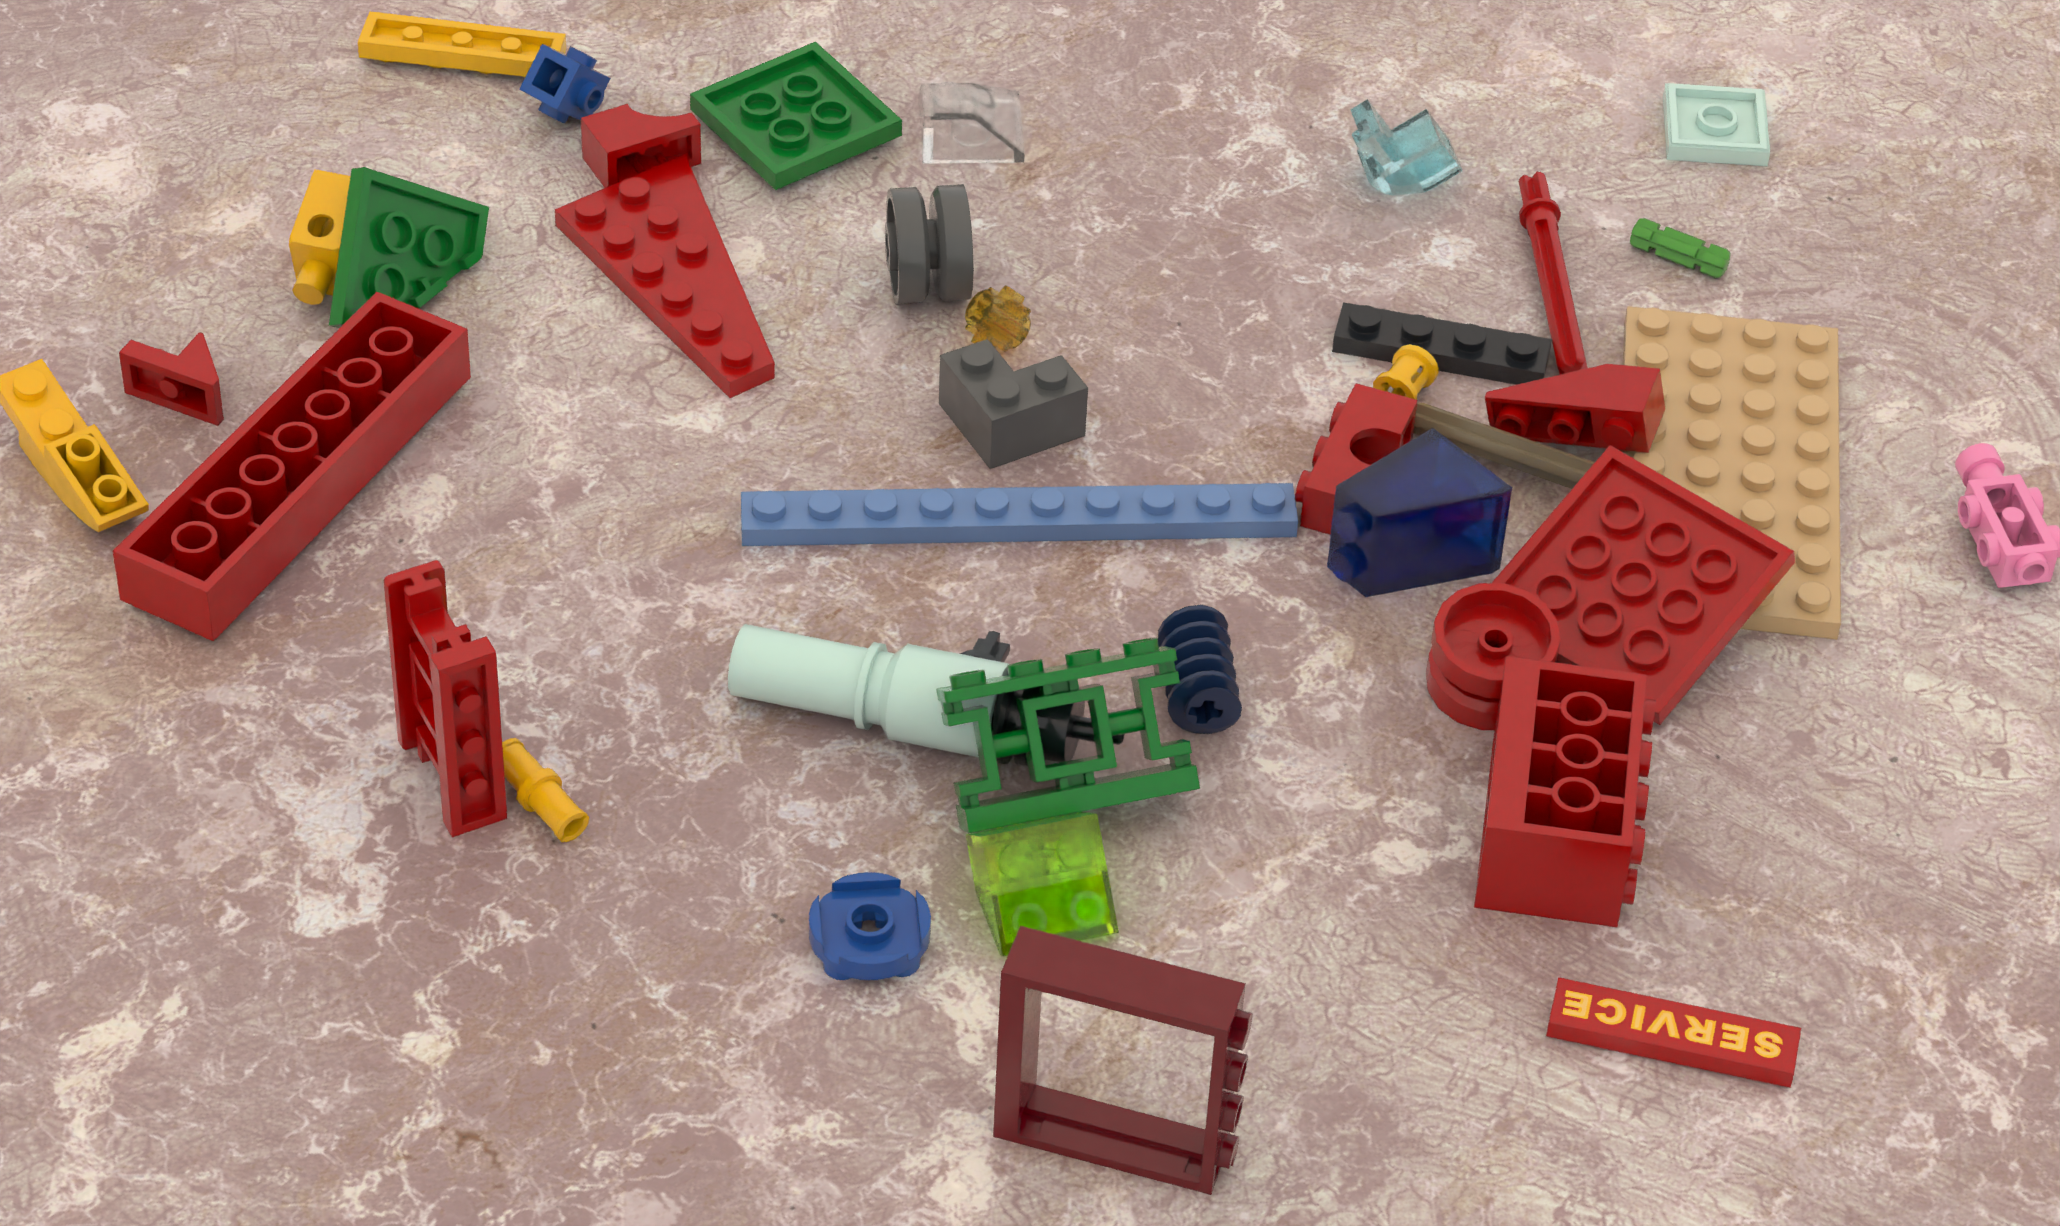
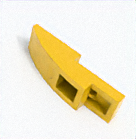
M43 359L0 375V404L18 430L20 447L60 500L79 519L95 531L100 532L149 511L148 502L95 424L89 427L86 425Z

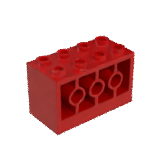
M1506 656L1493 736L1474 908L1618 927L1622 904L1633 905L1638 869L1629 868V864L1641 865L1645 842V829L1641 828L1640 825H1635V820H1645L1649 785L1638 782L1639 777L1648 778L1652 754V742L1642 740V734L1651 735L1656 705V700L1645 699L1647 675Z

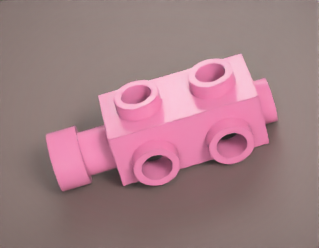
M1979 443L1966 448L1958 455L1955 461V468L1966 487L1965 495L1961 496L1958 501V516L1961 525L1965 529H1969L1977 545L1980 563L1982 566L1988 567L1998 588L2051 582L2057 558H2060V528L2057 525H2046L2042 517L2044 503L2040 490L2037 487L2027 488L2021 474L2003 476L2005 467L1994 446L1987 443Z

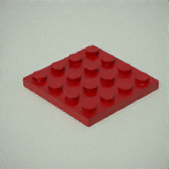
M1609 445L1492 583H1505L1527 590L1548 605L1559 623L1561 643L1556 663L1647 675L1645 699L1656 700L1654 722L1661 725L1794 565L1795 555L1794 550Z

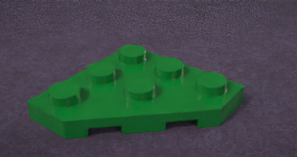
M366 167L351 169L329 326L340 328L376 292L413 307L421 308L448 286L446 283L461 270L469 269L482 259L489 207Z

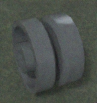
M964 184L936 186L930 196L929 219H927L923 196L917 187L890 188L888 190L885 253L895 304L924 302L929 293L930 269H932L935 290L943 302L970 300L972 298L974 275L973 240L970 208Z

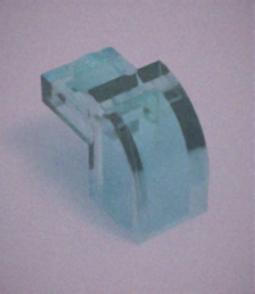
M1368 99L1350 109L1358 130L1352 133V137L1358 147V156L1369 183L1378 191L1392 196L1424 193L1463 171L1450 139L1427 109L1392 130Z

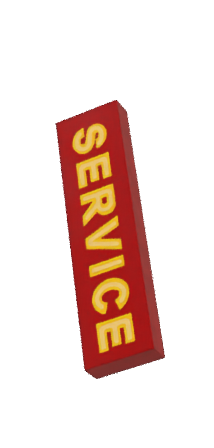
M1558 977L1546 1036L1791 1088L1802 1028Z

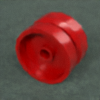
M1478 583L1457 590L1441 604L1434 621L1431 637L1432 647L1428 655L1426 667L1427 690L1437 707L1457 723L1478 730H1494L1506 656L1556 663L1561 643L1557 619L1548 605L1527 590L1505 583Z

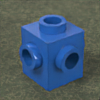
M542 44L520 90L542 102L538 108L539 111L565 124L569 116L581 120L582 117L592 115L600 107L604 99V91L611 78L593 69L597 59L572 46L564 54Z

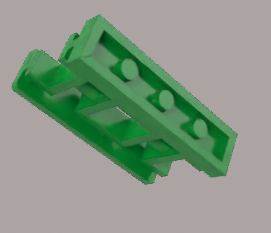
M1146 638L1123 643L1124 653L1101 658L1100 648L1067 653L1065 654L1066 664L1044 668L1042 659H1034L1007 665L1009 675L986 679L985 670L950 675L951 686L936 689L938 701H941L943 712L941 715L943 724L955 726L973 722L982 773L980 778L954 782L955 794L959 802L956 805L960 829L973 833L1200 789L1197 766L1191 764L1190 753H1192L1190 741L1180 739L1161 743L1151 688L1180 683L1179 674L1175 670L1174 661H1177L1176 649L1167 646L1159 647L1157 638ZM1151 665L1154 667V673L1131 677L1136 708L1108 713L1103 685L1097 683L1080 687L1078 685V679ZM1039 687L1040 694L1016 698L1022 727L1020 730L992 735L988 707L979 705L963 708L962 701ZM1088 700L1097 755L1045 765L1036 710ZM1140 731L1146 759L1153 761L1169 757L1170 764L1099 778L1094 777L1095 771L1117 767L1112 736ZM1026 753L1030 780L1037 783L1055 779L1056 786L984 800H979L978 798L980 793L1002 789L996 759L1000 757Z

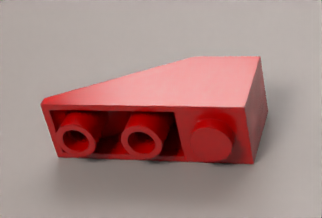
M1603 364L1488 391L1485 395L1489 426L1535 442L1605 449L1611 445L1618 450L1649 453L1665 412L1660 368Z

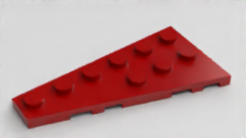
M685 154L555 209V226L729 398L775 378V362Z

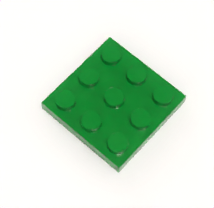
M816 41L690 93V110L775 190L902 136V119Z

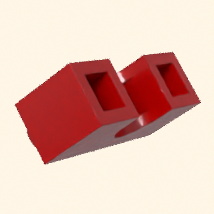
M1355 383L1346 403L1337 402L1330 421L1329 437L1320 436L1313 455L1312 471L1304 470L1297 484L1295 501L1302 503L1301 527L1360 544L1364 543L1380 509L1384 471L1397 474L1413 440L1418 400Z

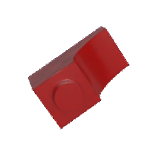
M624 104L581 118L582 158L604 188L683 154L686 155L691 167L701 164V124L692 112L676 116H653L634 111L628 104Z

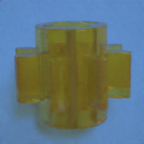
M1007 285L1000 292L992 287L978 292L970 300L965 312V320L967 322L965 329L974 334L971 342L977 343L988 339L995 348L998 347L1004 352L1019 346L1027 337L1031 327V319L1028 316L1031 313V309L1022 304L1025 297Z

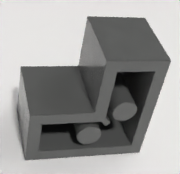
M988 339L940 355L939 405L989 469L1085 436L1088 387L1062 355L1016 371L1012 370Z

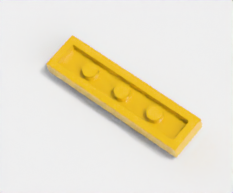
M369 11L358 39L359 58L375 59L383 62L427 65L433 68L445 67L471 70L484 74L497 73L526 77L542 44L564 54L567 49L566 34L371 11Z

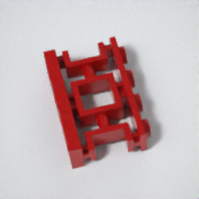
M434 560L390 574L384 578V591L398 741L404 750L417 747L418 756L422 763L431 761L436 768L440 778L443 823L452 838L507 819L496 651L487 636L471 641V632L467 625L464 624L456 627L448 614L445 570L440 561Z

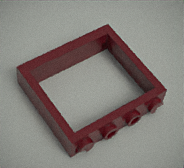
M1020 926L1001 971L993 1137L1212 1195L1221 1167L1229 1169L1230 1166L1234 1165L1239 1145V1136L1232 1135L1230 1132L1235 1133L1241 1116L1244 1096L1234 1092H1239L1248 1063V1055L1238 1051H1243L1246 1046L1253 1013L1243 1010L1246 983ZM1042 992L1214 1036L1205 1129L1036 1085Z

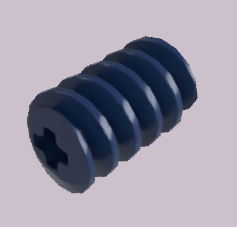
M1205 605L1186 606L1174 611L1162 622L1158 629L1157 638L1159 647L1175 648L1177 661H1174L1175 670L1179 674L1180 683L1165 686V695L1168 699V713L1172 721L1181 729L1195 734H1212L1224 731L1238 721L1242 711V704L1238 698L1239 686L1236 682V669L1233 665L1234 656L1230 649L1231 638L1227 632L1228 622L1221 612Z

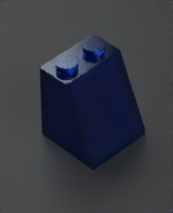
M1432 428L1336 486L1327 567L1333 571L1338 579L1347 582L1365 597L1492 574L1499 570L1501 566L1512 487Z

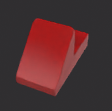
M199 332L178 356L134 340H130L120 350L119 357L124 392L126 394L219 426L224 420L219 378L202 332Z

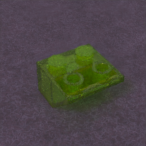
M1077 812L966 834L976 895L1000 956H1008L1020 926L1078 941L1119 933L1098 814Z

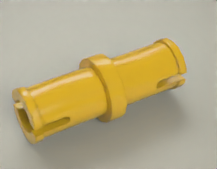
M510 738L503 741L505 779L517 791L516 799L526 811H535L561 842L564 843L576 839L586 829L589 823V816L562 789L561 778L553 769L543 768L525 749L524 744L519 739Z

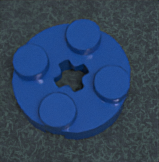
M856 873L844 876L833 882L832 891L823 896L820 902L818 895L813 901L809 912L810 945L815 955L823 962L825 973L836 980H848L851 978L881 980L894 976L907 977L914 974L919 969L921 957L928 949L930 943L931 913L925 898L917 890L916 897L913 896L909 891L900 888V879L883 873ZM867 920L875 921V926L880 928V930L873 932L860 929H862L863 921Z

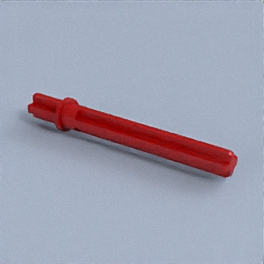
M1537 171L1532 177L1523 175L1518 181L1523 206L1519 212V219L1521 225L1527 229L1531 239L1560 375L1586 369L1587 363L1558 234V222L1561 217L1560 208L1550 197L1545 174Z

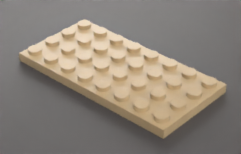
M1627 306L1624 320L1622 365L1660 368L1665 412L1649 453L1620 451L1794 550V565L1740 629L1837 640L1841 626L1838 328L1821 327L1814 324L1802 325L1774 322L1764 319L1717 316L1709 313L1698 314L1661 310L1659 308Z

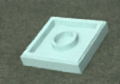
M1665 83L1663 110L1667 160L1768 166L1770 144L1765 90Z

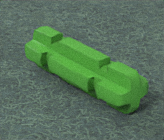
M1640 218L1634 225L1630 244L1637 249L1648 253L1651 248L1655 249V255L1693 270L1697 265L1701 267V273L1714 278H1721L1729 266L1731 253L1726 248L1715 244H1710L1708 248L1704 246L1706 242L1702 239L1670 227H1665L1663 231L1659 229L1661 226L1659 223L1646 218Z

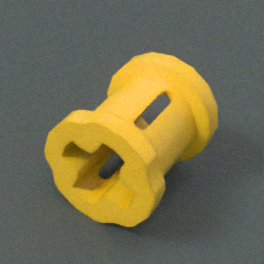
M1404 345L1394 354L1392 359L1393 365L1389 371L1382 372L1373 381V388L1388 392L1391 386L1393 388L1391 393L1417 400V395L1421 389L1429 387L1436 380L1439 373L1438 364L1427 350L1416 345ZM1421 366L1422 371L1418 373L1417 370Z

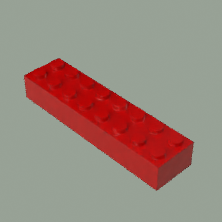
M376 292L113 550L120 600L214 641L471 378L468 329Z

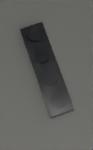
M1343 302L1334 333L1332 352L1392 363L1393 356L1399 348L1409 344L1416 345L1427 350L1434 357L1439 371L1518 385L1545 378L1552 339Z

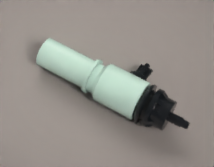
M744 624L735 639L731 653L728 689L733 696L852 719L855 722L856 728L869 730L873 724L881 725L890 740L979 757L973 722L955 726L944 725L941 715L943 712L941 701H938L936 689L951 686L949 676L962 672L985 670L986 679L1009 675L1007 668L1009 664L1004 662L1009 655L1010 644L1000 642V633L989 631L985 639L978 638L972 650L959 654L912 644L905 645L896 653H890L887 650L886 644L873 642L869 648ZM1039 687L962 701L963 708L979 705L988 707L992 735L1020 730L1022 727L1016 698L1040 694ZM1085 701L1036 710L1044 760L1055 762L1070 761L1074 756L1079 739L1095 742L1091 718L1083 717ZM1125 734L1112 736L1113 744L1120 745L1124 740ZM1026 753L996 758L998 763L1008 764L1014 756L1015 764L1028 767Z

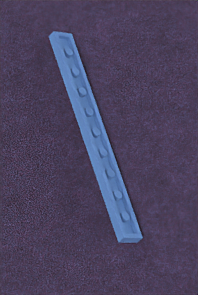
M1293 483L741 492L742 546L1297 537L1298 515Z

